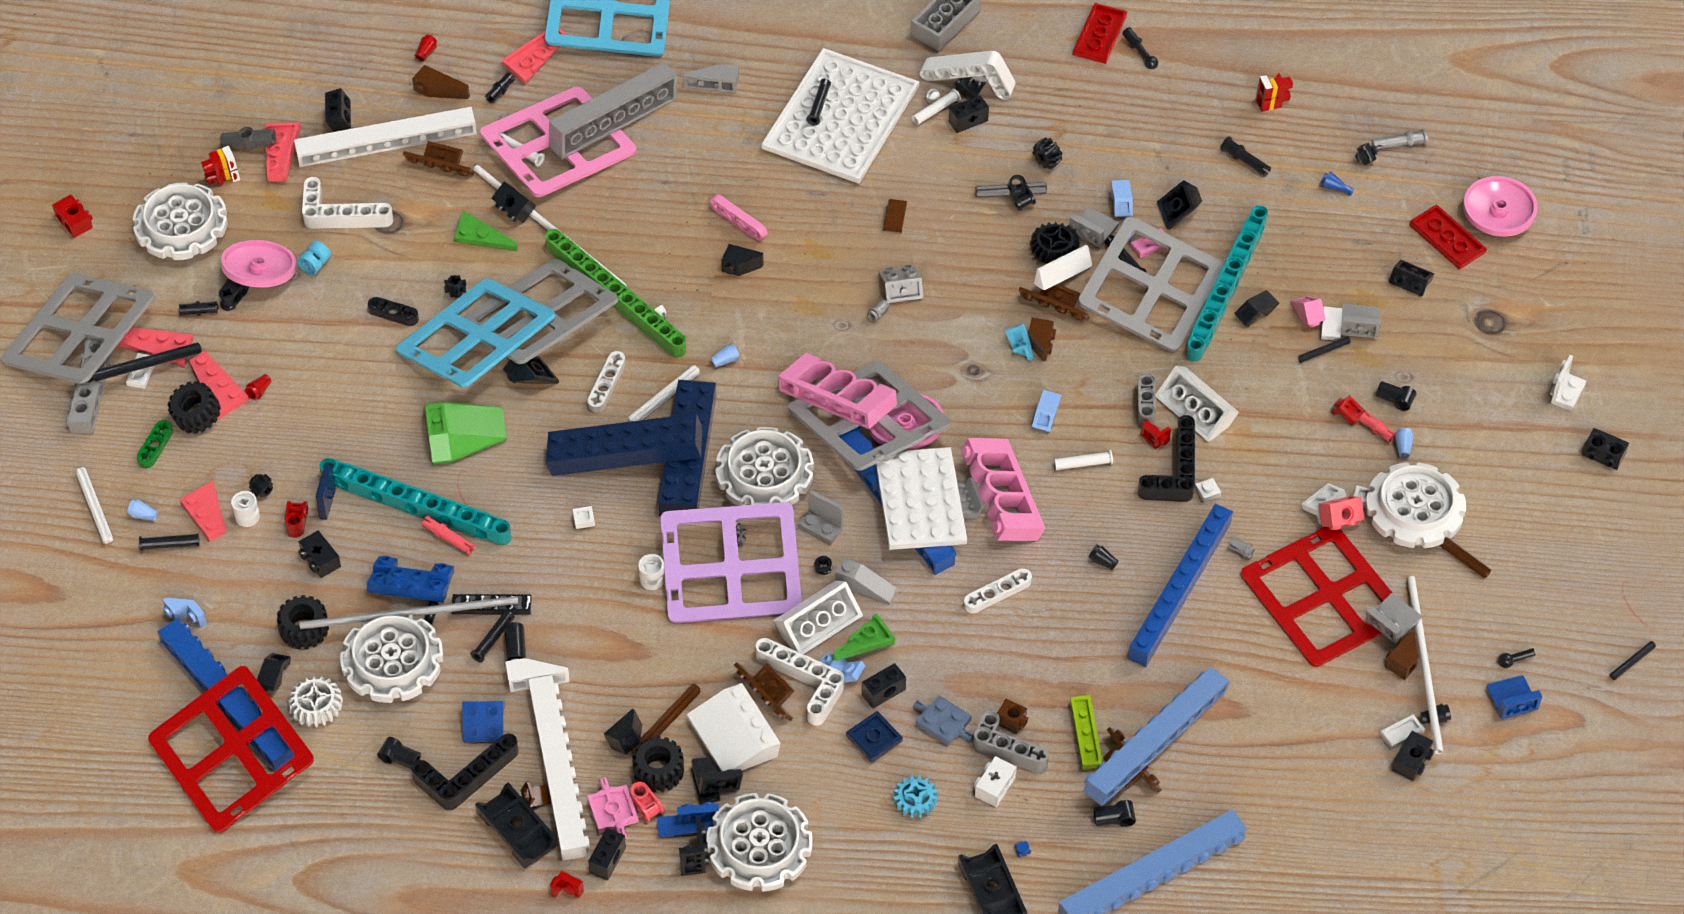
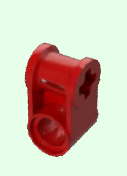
M287 501L285 524L287 534L290 537L297 538L304 534L308 517L307 501L303 503Z

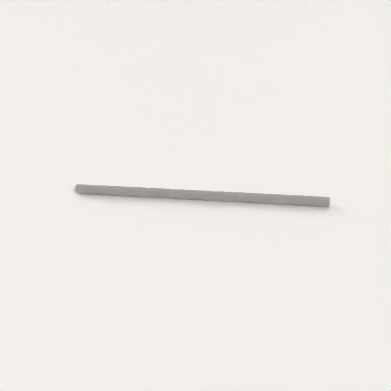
M518 596L300 621L299 626L301 630L369 622L384 616L409 617V615L419 616L518 604Z

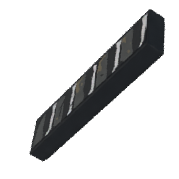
M453 594L452 604L518 596V604L453 611L452 614L502 615L505 610H508L513 615H531L532 595Z

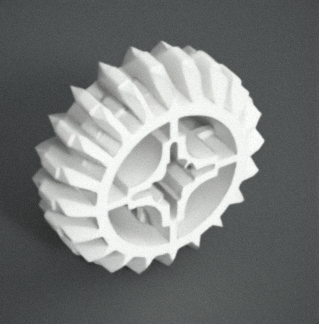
M313 676L312 680L305 678L304 683L298 681V687L293 686L292 692L289 693L288 707H290V714L293 715L295 721L299 720L301 725L306 723L308 728L312 724L317 728L320 723L325 726L326 721L332 722L333 717H338V711L342 709L343 698L341 690L336 683H332L330 678L324 680L323 676L320 679H316Z

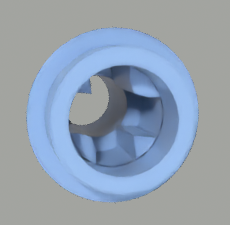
M727 344L711 357V361L715 367L737 361L740 355L734 344Z
M1400 428L1395 434L1399 457L1402 458L1409 457L1414 434L1409 428Z
M133 499L129 504L127 514L131 515L132 518L155 521L158 510H155L139 499L137 501Z

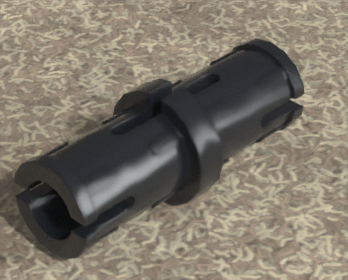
M506 73L500 81H496L493 84V88L485 95L486 100L494 103L515 81L514 76Z
M196 301V303L179 304L180 316L189 314L201 316V314L218 313L217 301L201 303Z

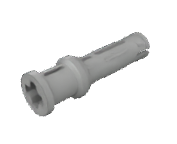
M1421 129V131L1417 132L1407 131L1403 135L1372 139V142H1374L1372 145H1375L1377 149L1402 145L1412 147L1415 144L1421 143L1427 145L1426 129Z

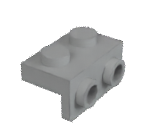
M969 477L965 484L957 483L963 518L977 519L985 505L979 496L975 480Z

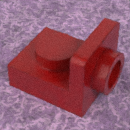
M1349 395L1344 399L1339 398L1333 406L1335 408L1331 413L1335 415L1339 412L1353 425L1365 410Z
M1147 420L1142 423L1140 435L1157 449L1170 441L1171 428L1167 427L1160 432L1156 425Z
M562 870L550 883L551 895L555 898L561 889L568 895H575L579 898L584 892L583 881Z

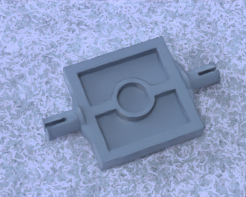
M940 695L928 706L919 700L914 703L913 707L922 712L915 723L920 729L946 745H949L960 736L968 742L972 741L974 735L965 730V727L972 719V715Z

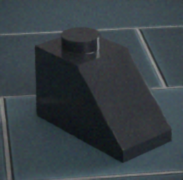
M728 244L721 260L722 272L741 276L762 268L764 265V253Z
M631 709L604 733L611 749L626 755L640 743L642 723L636 711Z

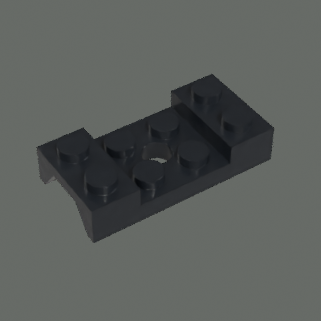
M509 782L504 785L500 794L489 802H477L475 804L476 813L487 826H491L512 850V855L524 869L558 846L557 837ZM513 820H520L522 822L519 826L511 825Z
M993 844L985 853L973 857H967L963 854L958 855L959 868L965 881L967 880L980 909V914H1027V910L998 844ZM994 882L998 887L990 889L987 887V884Z

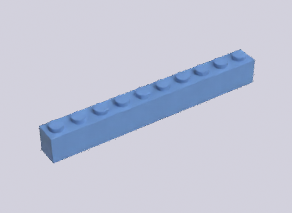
M1212 667L1206 672L1202 671L1194 683L1190 682L1185 687L1182 694L1178 693L1173 698L1171 704L1163 706L1157 716H1152L1144 728L1140 727L1132 739L1128 738L1119 751L1115 750L1107 762L1103 761L1094 774L1090 773L1086 777L1083 792L1101 806L1107 803L1226 693L1230 681Z
M1232 809L1059 902L1058 912L1059 914H1106V912L1112 909L1116 910L1125 902L1137 899L1145 891H1152L1160 883L1168 882L1177 874L1189 871L1197 863L1206 862L1210 856L1224 852L1227 847L1233 844L1241 843L1245 838L1247 827Z

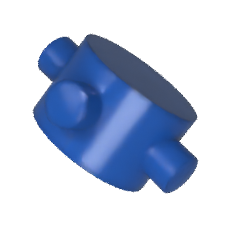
M1027 841L1014 845L1018 857L1031 854L1032 850H1029Z

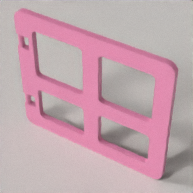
M581 87L568 89L486 125L480 130V136L494 149L500 159L535 197H543L636 154L635 144L619 129L608 135L619 146L618 149L591 161H586L577 151L565 157L573 165V169L544 182L540 181L521 160L530 156L533 152H539L549 147L550 120L544 115L545 113L572 101H577L581 105L592 99ZM527 121H533L545 134L516 148H511L499 135ZM498 141L502 146L497 147L494 143ZM529 176L532 180L528 182L525 177Z

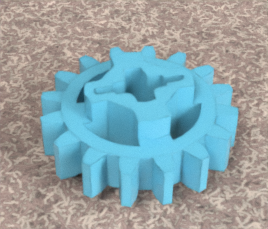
M910 775V780L903 778L902 784L897 783V789H894V804H897V810L903 809V815L910 813L911 818L914 817V814L921 818L922 813L928 816L929 809L935 810V804L938 803V790L935 789L934 783L929 784V778L923 781L921 780V775L917 779Z

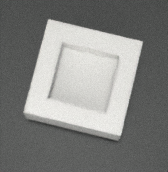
M1213 478L1195 484V489L1203 503L1221 497V491Z
M592 506L573 509L576 529L595 526Z

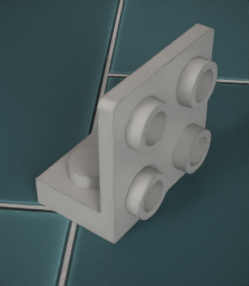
M1088 207L1081 216L1073 214L1070 217L1069 225L1071 229H1075L1079 238L1100 248L1107 237L1109 238V235L1118 227L1119 222Z
M903 265L902 268L896 269L894 267H887L879 271L884 282L885 297L888 303L923 298L922 277L916 266Z
M1343 304L1341 335L1378 338L1381 319H1379L1380 308Z
M811 490L808 493L809 511L798 523V528L831 545L843 530V507L838 502L831 501L821 493Z
M1391 593L1377 608L1371 605L1366 610V621L1395 644L1422 618L1421 614L1394 593Z

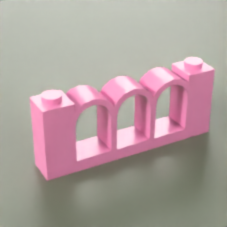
M807 352L778 375L779 390L867 429H870L897 405L896 390L883 384L877 386L876 382L870 379H856V375L848 370L836 371L832 363L821 361V358ZM824 378L816 386L810 384L816 379ZM845 387L836 395L831 393L836 388ZM866 396L858 404L852 402L857 397Z
M968 438L961 449V454L966 465H971L969 470L972 478L981 484L978 493L980 498L989 505L987 516L992 522V530L997 541H1038L1045 530V526L1009 440ZM984 465L1000 466L1002 471H992ZM992 486H1008L1010 492H1001ZM1001 507H1017L1019 513H1008Z

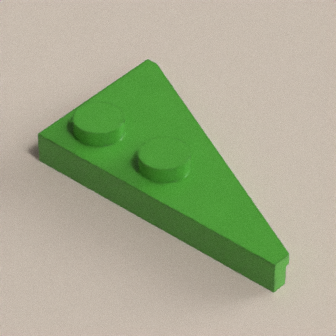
M466 211L462 212L454 237L455 242L512 251L518 250L517 242Z
M876 613L867 624L864 623L861 629L848 638L844 646L837 648L832 659L838 661L894 645L895 637Z

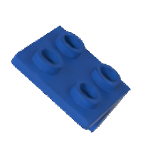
M1523 675L1490 683L1486 687L1501 719L1538 710L1542 700L1540 690L1532 692Z
M505 701L462 702L463 742H495L504 735L503 709H505Z

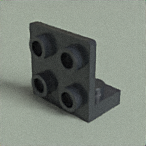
M712 757L692 759L691 764L700 794L740 790L743 777L741 769L720 771Z
M700 817L696 818L698 846L687 845L679 848L681 876L706 873V865H709L705 824H701Z

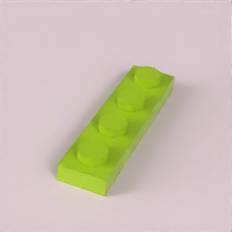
M1091 695L1070 697L1082 770L1098 768L1103 760Z

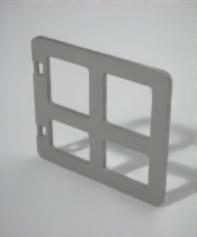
M1127 217L1081 293L1078 304L1082 308L1094 314L1096 313L1106 320L1146 340L1148 339L1170 352H1176L1179 350L1206 302L1224 264L1222 261L1134 217ZM1132 233H1137L1169 249L1170 252L1156 276H1152L1118 258ZM1183 257L1208 270L1194 295H1189L1168 284L1171 275ZM1110 271H1114L1148 289L1133 315H1129L1096 298V294ZM1160 296H1164L1186 308L1172 334H1167L1146 323L1147 317ZM1100 306L1108 310L1109 312L1105 313L1099 310L1098 307ZM1152 332L1160 336V339L1158 340L1149 334Z
M560 259L550 260L508 288L524 295L522 292L550 274H556L573 286L544 304V306L555 312L584 293L598 300V302L568 321L555 314V318L547 324L554 329L552 332L526 349L521 350L517 347L506 357L517 364L528 362L618 302L617 295L578 270L569 267L568 264ZM494 296L463 317L477 325H482L478 320L505 304L506 301ZM529 313V315L497 335L509 339L535 319L536 316Z
M71 274L6 350L1 360L3 364L76 383H85L93 376L140 318L155 296L150 290L137 289L98 278H89L81 274ZM74 289L102 294L101 298L83 320L79 322L53 316V313ZM130 292H134V293H135L133 296H132V295H128ZM119 298L135 302L114 329L95 326L96 322L115 299ZM43 327L71 333L48 361L19 355ZM84 338L104 341L83 368L76 369L62 365Z
M874 362L853 372L856 375V379H869L873 376H878L898 393L896 394L897 405L893 409L910 403L928 418L930 422L911 431H906L886 414L877 424L894 439L860 455L839 437L860 425L844 419L832 426H826L807 409L813 405L800 399L792 401L788 405L790 413L855 470H864L877 464L878 461L884 458L887 459L925 440L927 437L950 427V419L882 362ZM845 387L836 388L831 393L836 395ZM866 396L857 397L852 402L858 404ZM927 429L930 430V431H928V432H926V433H924V434L922 433L923 431H925V430H927Z

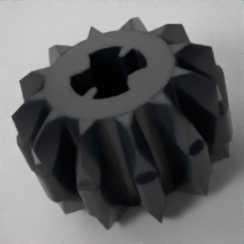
M1045 137L1033 146L1034 151L1032 153L1036 157L1035 160L1039 162V165L1042 164L1043 168H1054L1060 163L1063 155L1060 151L1061 147L1057 145V142H1053L1051 138L1047 139Z

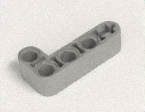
M994 711L983 713L974 731L973 746L976 751L991 757L996 756L1010 764L1035 773H1043L1048 769L1049 752L1045 748L998 732L999 715Z

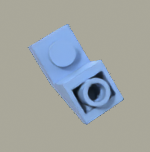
M1111 180V199H1113L1114 217L1133 216V197L1129 180Z
M1043 390L1032 427L1051 432L1055 414L1058 411L1062 397L1061 394Z
M163 599L165 607L163 611L169 619L175 620L178 618L181 621L188 617L192 623L196 622L200 628L207 624L205 613L194 600Z
M834 653L826 654L821 658V663L843 673L844 683L857 681L866 666L861 660L849 663L845 659L834 661L832 659Z

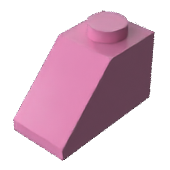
M1304 296L1291 300V304L1302 324L1313 327L1320 325L1321 321L1326 320L1321 298Z

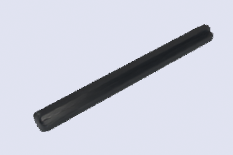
M197 342L101 368L93 374L92 379L97 382L199 354L202 352L201 345Z

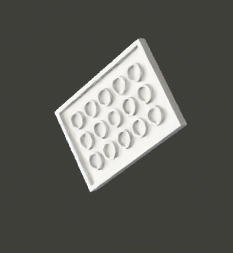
M951 447L904 450L875 464L889 550L967 544Z

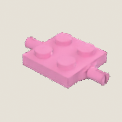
M603 777V779H599L602 790L587 795L598 832L603 833L608 828L622 833L626 838L627 834L624 827L639 822L627 784L619 787H610L607 778Z

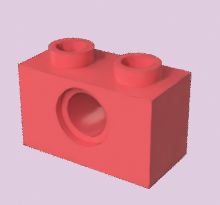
M1347 496L1318 503L1321 526L1330 527V530L1341 529V525H1357V521L1364 520L1362 498L1359 496Z

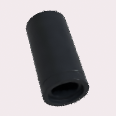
M518 622L507 624L504 627L506 661L526 658L524 625Z

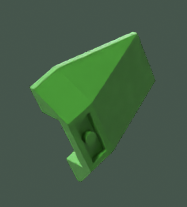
M447 400L425 402L433 465L456 461L507 440L502 407Z

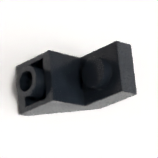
M1266 290L1246 300L1234 314L1245 326L1249 327L1261 314L1268 316L1279 305V302Z
M271 653L264 659L257 680L266 692L274 691L282 685V672L284 668L290 665L291 656Z

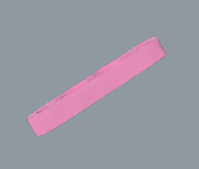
M717 194L710 199L709 203L713 210L754 239L760 241L768 234L764 225L723 196Z

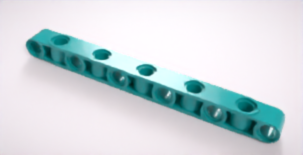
M1257 205L1252 208L1193 327L1186 351V356L1191 361L1202 359L1266 227L1268 210L1264 206Z
M326 458L320 462L321 476L325 465L332 466L335 485L340 489L424 519L426 516H430L440 524H446L449 528L499 545H506L512 539L509 522L487 512L332 458Z

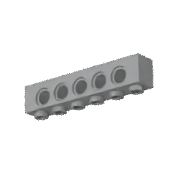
M91 338L85 339V352L81 354V368H83L104 341ZM113 351L98 369L110 366ZM91 377L85 383L74 384V397L70 399L69 404L70 413L66 415V425H69L71 433H94L106 379L95 382Z

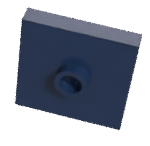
M327 465L323 469L315 496L319 517L324 520L328 519L336 492L332 466Z
M878 711L846 732V737L871 763L903 741V737Z

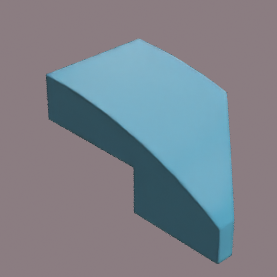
M1024 323L1007 328L1005 332L1013 348L1012 352H1018L1026 356V359L1032 360L1034 358L1032 347Z

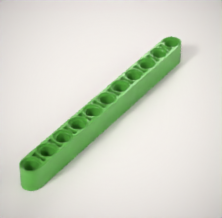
M550 229L546 232V248L553 256L599 283L605 289L615 293L618 297V302L613 306L669 354L677 358L686 354V338L679 330L561 231Z

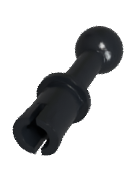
M1131 27L1126 28L1122 32L1123 36L1130 43V47L1136 48L1144 58L1145 67L1148 69L1157 68L1158 59L1155 56L1149 55L1141 44L1142 39L1135 34Z

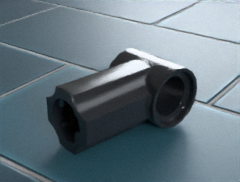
M1383 381L1380 382L1376 392V397L1394 403L1395 407L1401 411H1408L1417 395L1416 391L1410 386L1400 388Z
M387 737L377 756L385 763L392 764L395 762L411 769L412 764L420 760L421 753L403 746L394 737Z
M1121 800L1111 806L1094 807L1093 812L1096 826L1118 824L1121 827H1129L1136 823L1133 802L1130 800Z

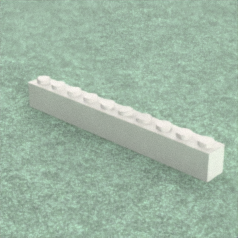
M472 107L294 139L299 167L427 144L428 141L438 142L475 135L477 131Z
M552 675L528 679L562 861L587 857L586 848H590L588 836L583 834V831L586 830L585 819H580L579 814L583 813L581 801H577L576 796L580 795L578 784L573 783V779L576 778L574 766L570 767L569 763L573 761L571 749L567 750L566 745L569 744L568 733H563L566 723L564 715L560 716L559 712L563 711L561 699L556 697V694H559L558 683L553 682Z

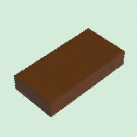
M889 199L884 231L902 233L907 201Z

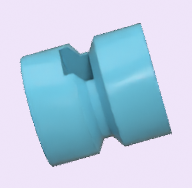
M312 241L306 248V251L298 257L297 264L305 273L316 275L322 268V265L330 259L331 252L322 242Z

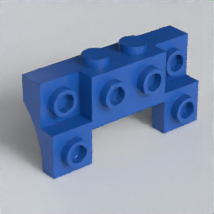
M378 556L373 564V573L367 581V592L442 603L447 597L449 584L454 574V566L445 563H435L431 571L397 567L398 558H391L390 556Z

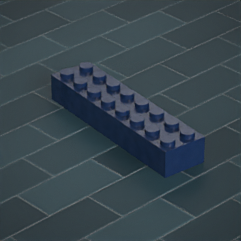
M678 379L672 416L697 413L702 425L701 458L665 462L658 501L659 516L666 511L699 509L716 403L715 382Z
M697 413L550 431L548 432L546 464L551 475L556 476L701 458L702 425Z

